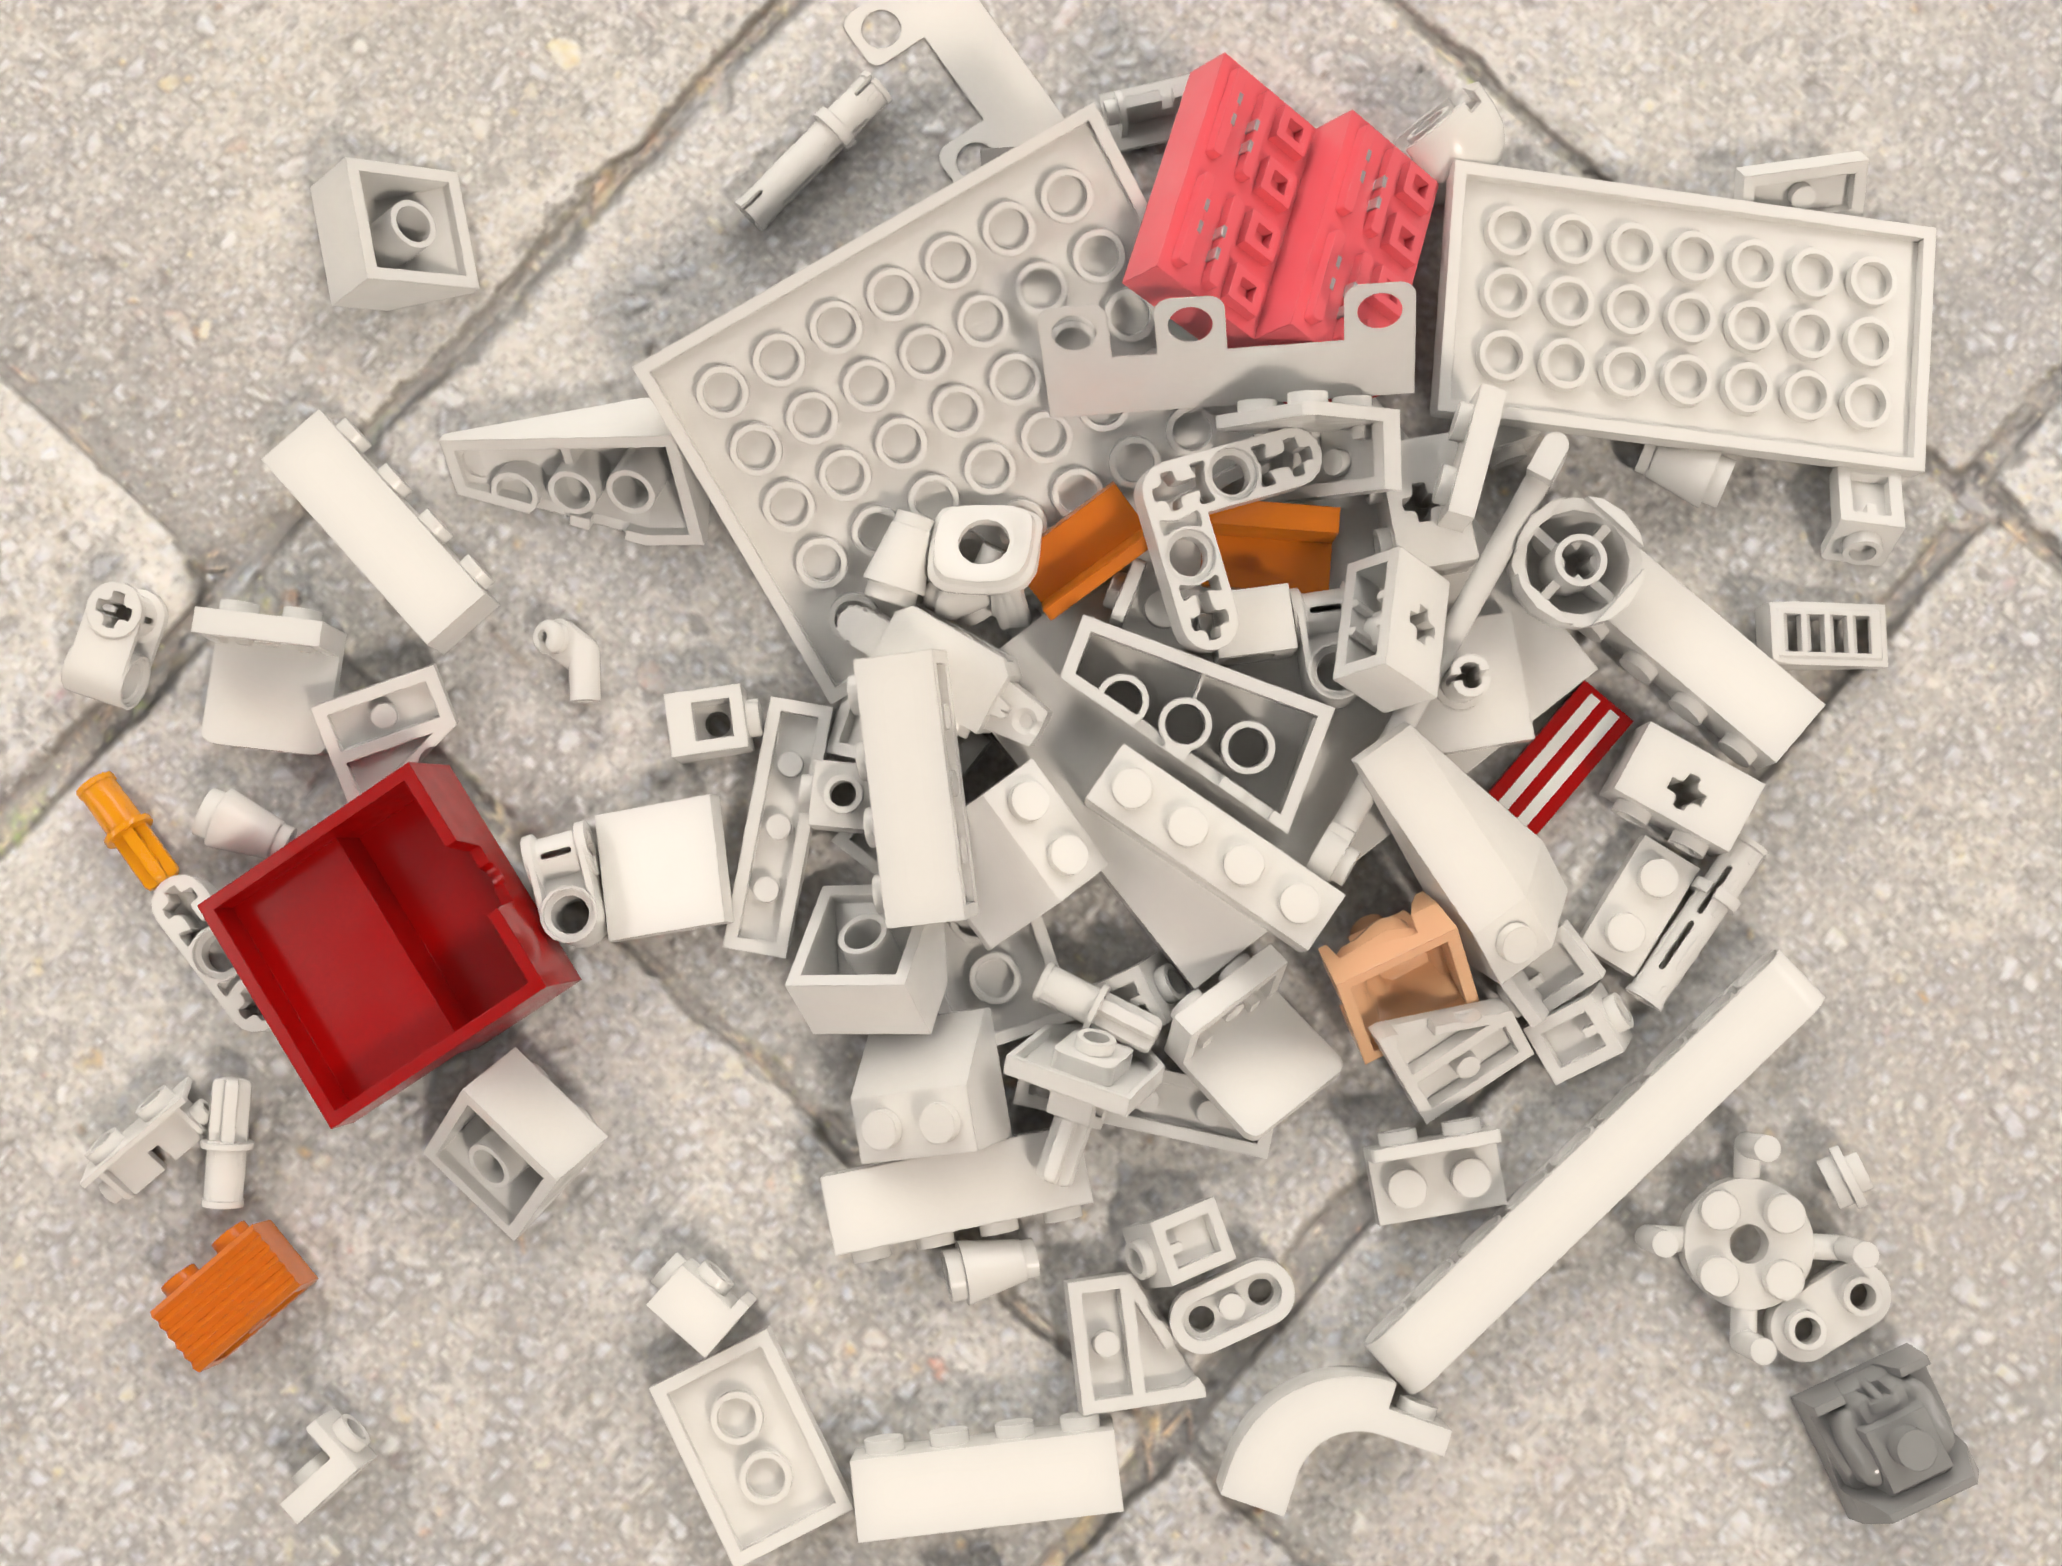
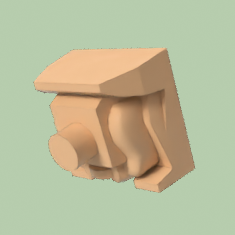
M1424 891L1415 894L1411 903V914L1402 910L1390 917L1383 918L1378 914H1370L1360 918L1351 928L1350 936H1348L1349 943L1342 946L1337 954L1327 945L1318 948L1324 967L1342 1003L1339 1007L1345 1023L1365 1065L1384 1056L1368 1030V1027L1374 1023L1480 1001L1457 926L1440 905Z

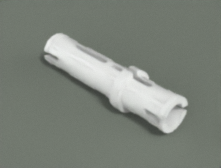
M864 70L828 109L822 106L813 115L816 121L752 187L734 202L741 213L752 224L755 222L754 225L763 232L776 216L841 150L848 152L857 143L854 139L855 136L885 105L892 101L891 95L878 79L874 78L871 81L873 78L871 73Z
M1739 833L1730 852L1719 854L1704 877L1696 876L1689 887L1693 894L1667 932L1661 937L1658 945L1632 983H1629L1626 987V991L1649 1008L1661 1013L1664 1004L1689 967L1697 959L1700 951L1726 914L1734 915L1741 902L1737 897L1760 863L1769 855L1762 845L1750 837Z

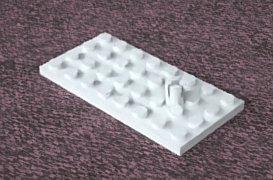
M1455 160L1451 164L1445 191L1430 417L1453 420L1459 401L1469 403L1480 385L1484 383L1508 390L1499 426L1560 432L1562 434L1681 449L1723 451L1722 454L1832 468L1845 466L1901 471V476L1912 478L1925 472L1936 228Z

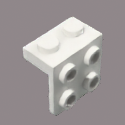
M1293 391L1287 393V404L1277 405L1276 399L1267 398L1240 400L1237 402V412L1216 416V430L1266 434L1284 428H1300L1308 431L1317 440L1322 452V464L1319 473L1311 482L1292 492L1285 493L1284 501L1305 502L1402 490L1400 409L1373 407L1372 396H1338L1332 398V402H1328V391ZM1284 445L1283 467H1289L1293 474V469L1302 464V460L1298 452L1294 454L1288 453Z
M221 599L219 609L195 606L191 632L215 642L201 728L203 738L207 742L216 745L310 756L324 755L327 750L310 708L338 697L347 634L323 622L322 612L307 608L285 606L283 607L282 616L259 614L260 605L233 599Z
M1271 944L1252 958L1247 953L1235 958L1221 972L1218 978L1220 982L1204 994L1199 989L1187 994L1173 1008L1170 1014L1173 1020L1164 1048L1169 1057L1244 1138L1251 1141L1261 1139L1336 1079L1343 1067L1341 1057L1277 991L1288 961Z

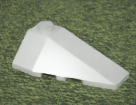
M650 398L632 399L443 434L439 439L457 495L527 514L535 508L570 517L569 525L590 530L593 524L626 532L625 540L645 546L704 545L708 539L710 499Z
M1402 722L1351 759L1422 889L1440 905L1457 926L1469 965L1502 985L1553 947L1568 889L1544 842L1406 722Z

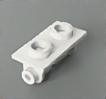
M1190 74L1098 94L1103 119L1121 153L1168 142Z
M187 1076L172 1090L166 1085H162L140 1104L135 1112L139 1118L122 1133L114 1127L103 1134L85 1154L89 1162L80 1185L85 1189L99 1177L103 1180L99 1184V1189L110 1202L117 1204L123 1198L131 1200L166 1170L167 1164L151 1151L153 1148L159 1145L176 1161L208 1134L210 1104L203 1099H199L193 1104L188 1099L193 1080Z

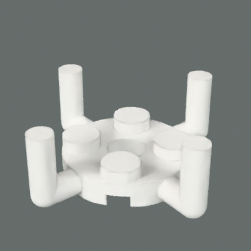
M1742 1132L1734 1140L1733 1177L1719 1179L1707 1186V1189L1685 1208L1678 1226L1645 1224L1636 1230L1634 1238L1636 1244L1641 1249L1660 1257L1668 1258L1678 1252L1682 1266L1696 1285L1715 1301L1730 1307L1729 1341L1731 1348L1736 1353L1760 1365H1768L1775 1360L1777 1348L1770 1339L1757 1334V1310L1773 1307L1785 1300H1791L1798 1296L1804 1288L1805 1279L1809 1274L1813 1260L1842 1261L1868 1269L1877 1264L1879 1251L1874 1244L1850 1236L1813 1233L1806 1210L1801 1201L1781 1187L1768 1181L1760 1180V1161L1772 1162L1779 1157L1781 1153L1779 1141L1769 1135ZM1750 1224L1759 1233L1760 1248L1753 1258L1739 1261L1731 1252L1730 1237L1738 1227Z

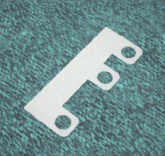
M869 0L849 13L845 19L844 28L846 33L864 58L873 65L887 63L922 38H925L983 118L982 121L946 144L940 151V163L953 182L963 177L957 167V156L966 145L983 143L990 148L1016 147L1064 119L1061 112L979 0ZM884 10L891 12L900 22V36L891 46L877 48L868 44L863 38L861 31L862 23L874 11Z
M1402 281L1359 284L1348 289L1344 295V340L1227 348L1225 306L1219 298L1214 296L1169 298L1160 301L1154 308L1156 354L1112 357L1108 316L1106 311L1097 305L1050 307L1041 311L1037 317L1051 418L1237 405V402L1240 400L1259 398L1287 402V393L1301 390L1328 391V399L1346 395L1377 396L1414 393L1416 290L1410 283ZM1387 293L1399 299L1402 304V314L1394 324L1384 328H1372L1360 321L1357 314L1358 307L1365 298L1373 294ZM1183 308H1199L1207 312L1211 317L1212 329L1201 340L1193 342L1182 341L1170 333L1168 328L1170 317L1176 311ZM1068 316L1086 318L1095 327V339L1086 348L1080 350L1065 349L1059 346L1053 339L1052 329L1056 322Z

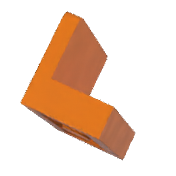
M1114 481L1042 533L1037 573L1028 586L1041 602L1042 610L1050 621L1148 550L1138 514Z
M1256 501L1210 514V521L1231 590L1288 583L1289 589L1298 588L1301 594L1329 590L1332 543L1339 534L1341 507ZM1208 580L1200 584L1202 587L1211 588Z

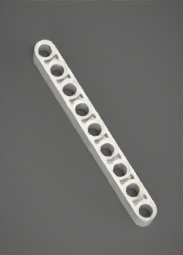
M1773 949L1755 961L1507 1199V1205H1501L1390 1311L1368 1334L1363 1346L1409 1395L1416 1394L1427 1387L1819 1009L1824 1002L1825 996L1780 949Z

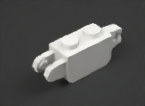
M848 605V608L840 615L837 614L838 621L835 630L839 631V637H843L844 642H851V646L870 657L927 649L947 651L958 736L967 738L970 731L976 734L994 732L1027 746H1035L1042 736L1053 711L1018 684L1022 675L1015 657L952 621L936 617L935 612L928 608L919 609L918 607L911 606L895 611L893 617H890L885 613H878V609L872 610V607H861L860 605L853 607Z

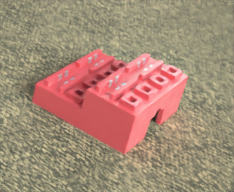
M1224 52L1190 72L1122 283L1154 307L1160 301L1169 298L1214 296L1219 298L1225 306L1227 348L1344 340V295L1348 289L1359 284L1399 281L1413 284L1439 184L1353 109L1315 128ZM1373 294L1360 303L1357 311L1358 318L1368 327H1388L1400 318L1402 304L1398 298L1391 294ZM1183 308L1176 311L1170 317L1171 320L1198 340L1206 337L1212 329L1211 317L1207 312L1199 308Z

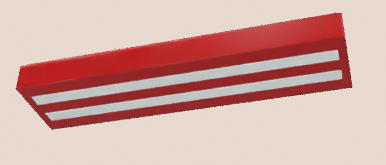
M1584 680L1572 691L1537 732L1535 739L1525 746L1487 792L1537 835L1634 721Z

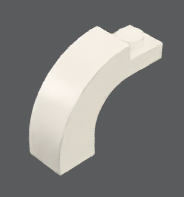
M1358 1366L1319 1368L1297 1375L1276 1386L1260 1398L1247 1412L1229 1441L1216 1483L1220 1495L1284 1517L1301 1466L1309 1454L1326 1440L1348 1432H1371L1444 1457L1452 1430L1440 1418L1436 1417L1438 1407L1426 1401L1400 1394L1397 1404L1391 1402L1397 1383L1387 1372Z

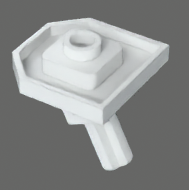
M1045 1024L1006 1055L1003 1074L1050 1090L1046 1112L1053 1114L1054 1118L1036 1168V1175L1039 1178L1061 1187H1070L1074 1182L1091 1129L1101 1130L1107 1111L1127 1117L1162 1083L1165 1065L1151 1049L1148 1053H1141L1117 1041L1108 1032L1094 1028L1082 1029L1083 1024Z

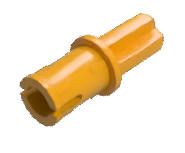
M111 771L97 774L84 782L77 789L76 795L85 803L106 833L104 843L107 848H116L144 888L154 891L162 881L173 875H178L180 873L179 866L151 829L153 824L152 817L147 813L141 814L116 781L115 775Z

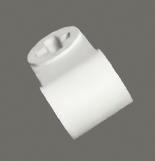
M111 581L101 584L93 590L87 600L86 609L74 644L64 660L61 675L63 687L70 692L124 710H131L137 706L148 688L151 667L168 624L169 615L162 599L150 591L135 589L123 582ZM109 604L112 607L110 611L103 609V605ZM126 608L132 609L129 621L123 619ZM145 617L151 618L152 622L150 624L144 623Z
M1342 581L1338 589L1302 594L1298 588H1291L1289 591L1298 644L1296 656L1304 696L1334 707L1335 711L1345 708L1354 700L1356 695L1348 689L1336 691L1324 687L1317 676V668L1325 663H1335L1346 581Z
M586 820L575 822L573 830L537 839L533 834L521 837L522 859L527 876L533 887L540 922L544 931L553 940L577 948L591 947L599 943L607 934V923L599 854L594 836ZM576 901H584L589 909L587 924L582 930L569 934L563 925L565 909Z

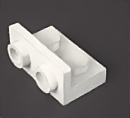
M1472 1116L1441 1122L1443 1133L1417 1137L1416 1127L1392 1129L1377 1133L1379 1144L1362 1147L1376 1224L1383 1226L1507 1205L1496 1144L1502 1142L1500 1128L1489 1125L1481 1126L1480 1116Z

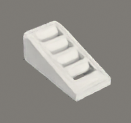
M1786 601L1766 602L1755 609L1756 646L1785 671L1885 669L1888 667L1885 605ZM1842 620L1844 653H1835L1833 621ZM1856 620H1867L1869 654L1858 653ZM1787 621H1796L1797 651H1788ZM1810 621H1819L1820 652H1812Z

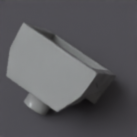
M1905 1343L1791 1396L1848 1518L1862 1524L1896 1523L1978 1484L1979 1469L1967 1444L1954 1433L1951 1418L1926 1366L1931 1364L1929 1358L1909 1343Z

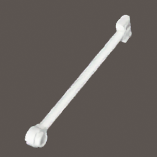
M1551 432L1542 440L1527 467L1523 481L1446 617L1439 684L1510 559L1517 537L1530 516L1536 512L1545 494H1548L1565 463L1569 441L1560 432ZM1430 700L1394 710L1379 739L1402 722L1410 724L1415 729ZM1360 775L1356 778L1334 820L1331 821L1306 866L1307 869L1328 883L1332 880L1343 886L1361 854L1360 851L1350 845L1374 800Z

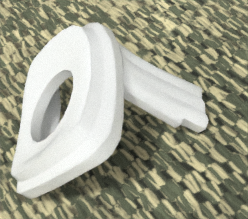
M964 505L942 509L935 519L930 540L927 564L930 581L937 589L947 593L990 595L992 616L996 617L1001 629L1027 628L1032 623V616L1023 589L1031 583L1037 573L1043 529L1041 518L1031 511L1005 505ZM977 525L1001 527L1008 534L1010 544L1007 552L1000 559L989 564L980 565L969 562L960 553L959 544L962 536L969 529Z

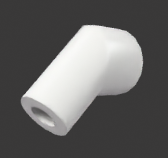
M983 542L974 563L980 565L992 563L1000 559L1007 551L993 544ZM930 581L926 585L923 602L926 608L935 611L936 617L955 621L986 608L991 603L990 595L947 593L937 589Z
M557 618L540 622L534 630V645L539 652L548 654L569 670V702L582 704L601 702L600 650L597 642L568 620Z

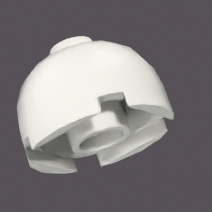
M1479 81L1463 88L1469 99L1455 106L1449 97L1419 118L1392 142L1439 184L1433 206L1445 204L1446 181L1451 164L1455 160L1497 165L1502 158L1505 146L1503 120L1493 100Z
M1587 496L1584 499L1576 497L1555 499L1532 514L1517 537L1514 551L1508 560L1507 573L1513 595L1528 614L1548 626L1578 630L1603 624L1631 605L1644 582L1645 569L1641 570L1643 559L1640 551L1644 545L1639 530L1624 511L1603 498Z

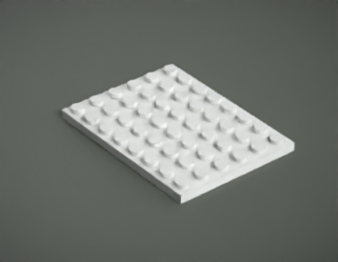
M1095 102L632 366L830 704L847 696L849 675H855L853 659L870 657L851 646V642H844V638L839 637V631L835 630L838 621L837 614L840 615L848 608V605L853 607L855 605L872 607V610L878 609V613L882 612L890 617H893L895 611L905 609V607L864 595L868 579L864 578L863 575L891 522L894 521L897 509L934 520L935 524V519L939 512L951 506H1015L1037 514L1042 520V533H1044L1112 481L1115 482L1137 512L1134 502L1136 483L1153 466L1163 461L1262 435L1216 430V416L1237 412V405L1050 417L1037 326V317L1044 309L1088 304L1100 306L1106 311L1108 316L1112 357L1157 353L1154 323L1155 307L1122 283L1145 214L1147 202ZM1068 316L1056 322L1052 329V336L1059 346L1069 350H1080L1086 348L1094 341L1096 330L1094 325L1086 318ZM1169 319L1168 328L1175 338L1186 342L1198 341L1196 337ZM1277 455L1276 457L1272 458L1271 460L1265 461V462H1261V463H1259V464H1260V466L1262 467V466L1266 465L1267 463H1269V462L1275 460L1276 458H1278V457H1280V456ZM1228 459L1218 460L1214 464L1212 471L1213 481L1219 490L1244 477L1240 466ZM1190 467L1191 470H1192V471L1194 472V474H1195V468H1194V467ZM1161 477V485L1153 490L1152 493L1156 502L1166 501L1170 510L1173 511L1172 503L1187 493L1198 490L1195 478L1188 483L1168 487L1164 478ZM977 525L969 529L962 536L959 549L965 559L974 563L983 542L993 544L1007 551L1010 540L1006 531L1001 527ZM928 571L926 585L930 582V579L928 577ZM1029 586L1023 589L1025 597L1033 593ZM918 595L915 607L919 609L926 608L923 596ZM991 603L986 608L952 622L967 630L992 616Z

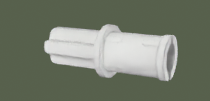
M1051 961L1042 973L1032 995V1000L1040 1001L1083 1023L1082 1029L1094 1028L1108 1032L1117 1041L1141 1053H1148L1162 1028V1021L1159 1017L1109 993L1110 985L1105 983L1102 988H1099L1057 967Z
M222 1077L215 1079L212 1083L208 1138L200 1140V1147L206 1149L204 1195L201 1199L202 1207L210 1209H237L244 1207L245 1199L243 1198L247 1151L255 1148V1141L248 1139L253 1088L251 1081L248 1079Z

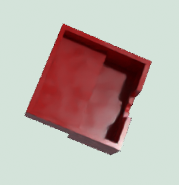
M407 762L197 905L331 1129L356 1122L458 1053L481 1047L582 980L560 943L553 940L544 931L536 904L450 765Z

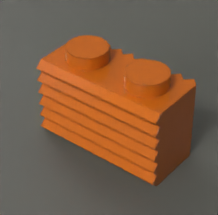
M245 1220L235 1224L213 1242L211 1246L217 1252V1255L200 1269L194 1263L190 1264L161 1287L162 1292L167 1298L150 1311L151 1317L158 1321L159 1327L167 1332L168 1338L175 1342L176 1348L183 1352L184 1358L190 1361L192 1368L199 1373L226 1360L229 1355L247 1342L250 1337L255 1335L258 1330L276 1317L279 1312L285 1309L319 1279L271 1220L255 1223L250 1227Z

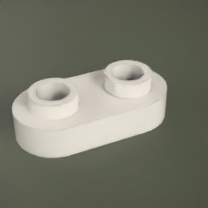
M1256 1257L1245 1260L1183 1289L1174 1298L1169 1309V1325L1173 1336L1184 1349L1192 1353L1210 1354L1282 1321L1289 1314L1294 1303L1295 1288L1293 1281L1287 1271L1271 1259ZM1256 1279H1266L1271 1284V1294L1264 1301L1257 1302L1249 1298V1285ZM1198 1306H1206L1213 1312L1212 1322L1203 1329L1195 1328L1189 1323L1191 1311Z
M1836 1261L1806 1279L1804 1288L1798 1296L1766 1309L1763 1317L1764 1336L1775 1344L1777 1353L1797 1362L1816 1361L1883 1319L1891 1303L1889 1283L1883 1273L1876 1267L1865 1269L1842 1261ZM1862 1283L1866 1288L1867 1297L1863 1304L1855 1307L1851 1302L1850 1293L1854 1286ZM1809 1318L1812 1323V1332L1807 1339L1799 1341L1795 1335V1326L1799 1320Z

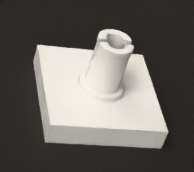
M1512 611L1477 616L1438 686L1437 698L1430 700L1415 727L1422 736L1444 755L1530 742L1535 739Z

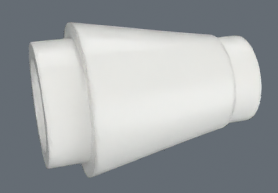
M1645 444L1634 472L1645 475L1649 480L1696 508H1699L1701 503L1717 508L1736 460L1722 456L1723 451L1681 449Z
M897 509L894 521L891 522L863 575L864 578L868 579L864 595L905 608L915 606L918 595L925 597L927 564L934 520Z
M212 788L204 798L196 814L192 834L203 838L206 847L266 859L293 841L297 835V828L286 824L285 821L233 788H230L227 792Z
M1032 1238L1023 1240H960L955 1242V1248L941 1250L944 1279L952 1303L966 1300L970 1306L1026 1282L1030 1278L1040 1276L1038 1256Z

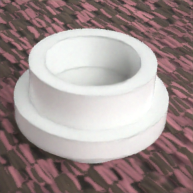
M1838 1145L1828 1148L1831 1155L1817 1160L1816 1163L1840 1210L1855 1203L1858 1209L1868 1206L1863 1193L1873 1189L1874 1185L1857 1152L1843 1156Z

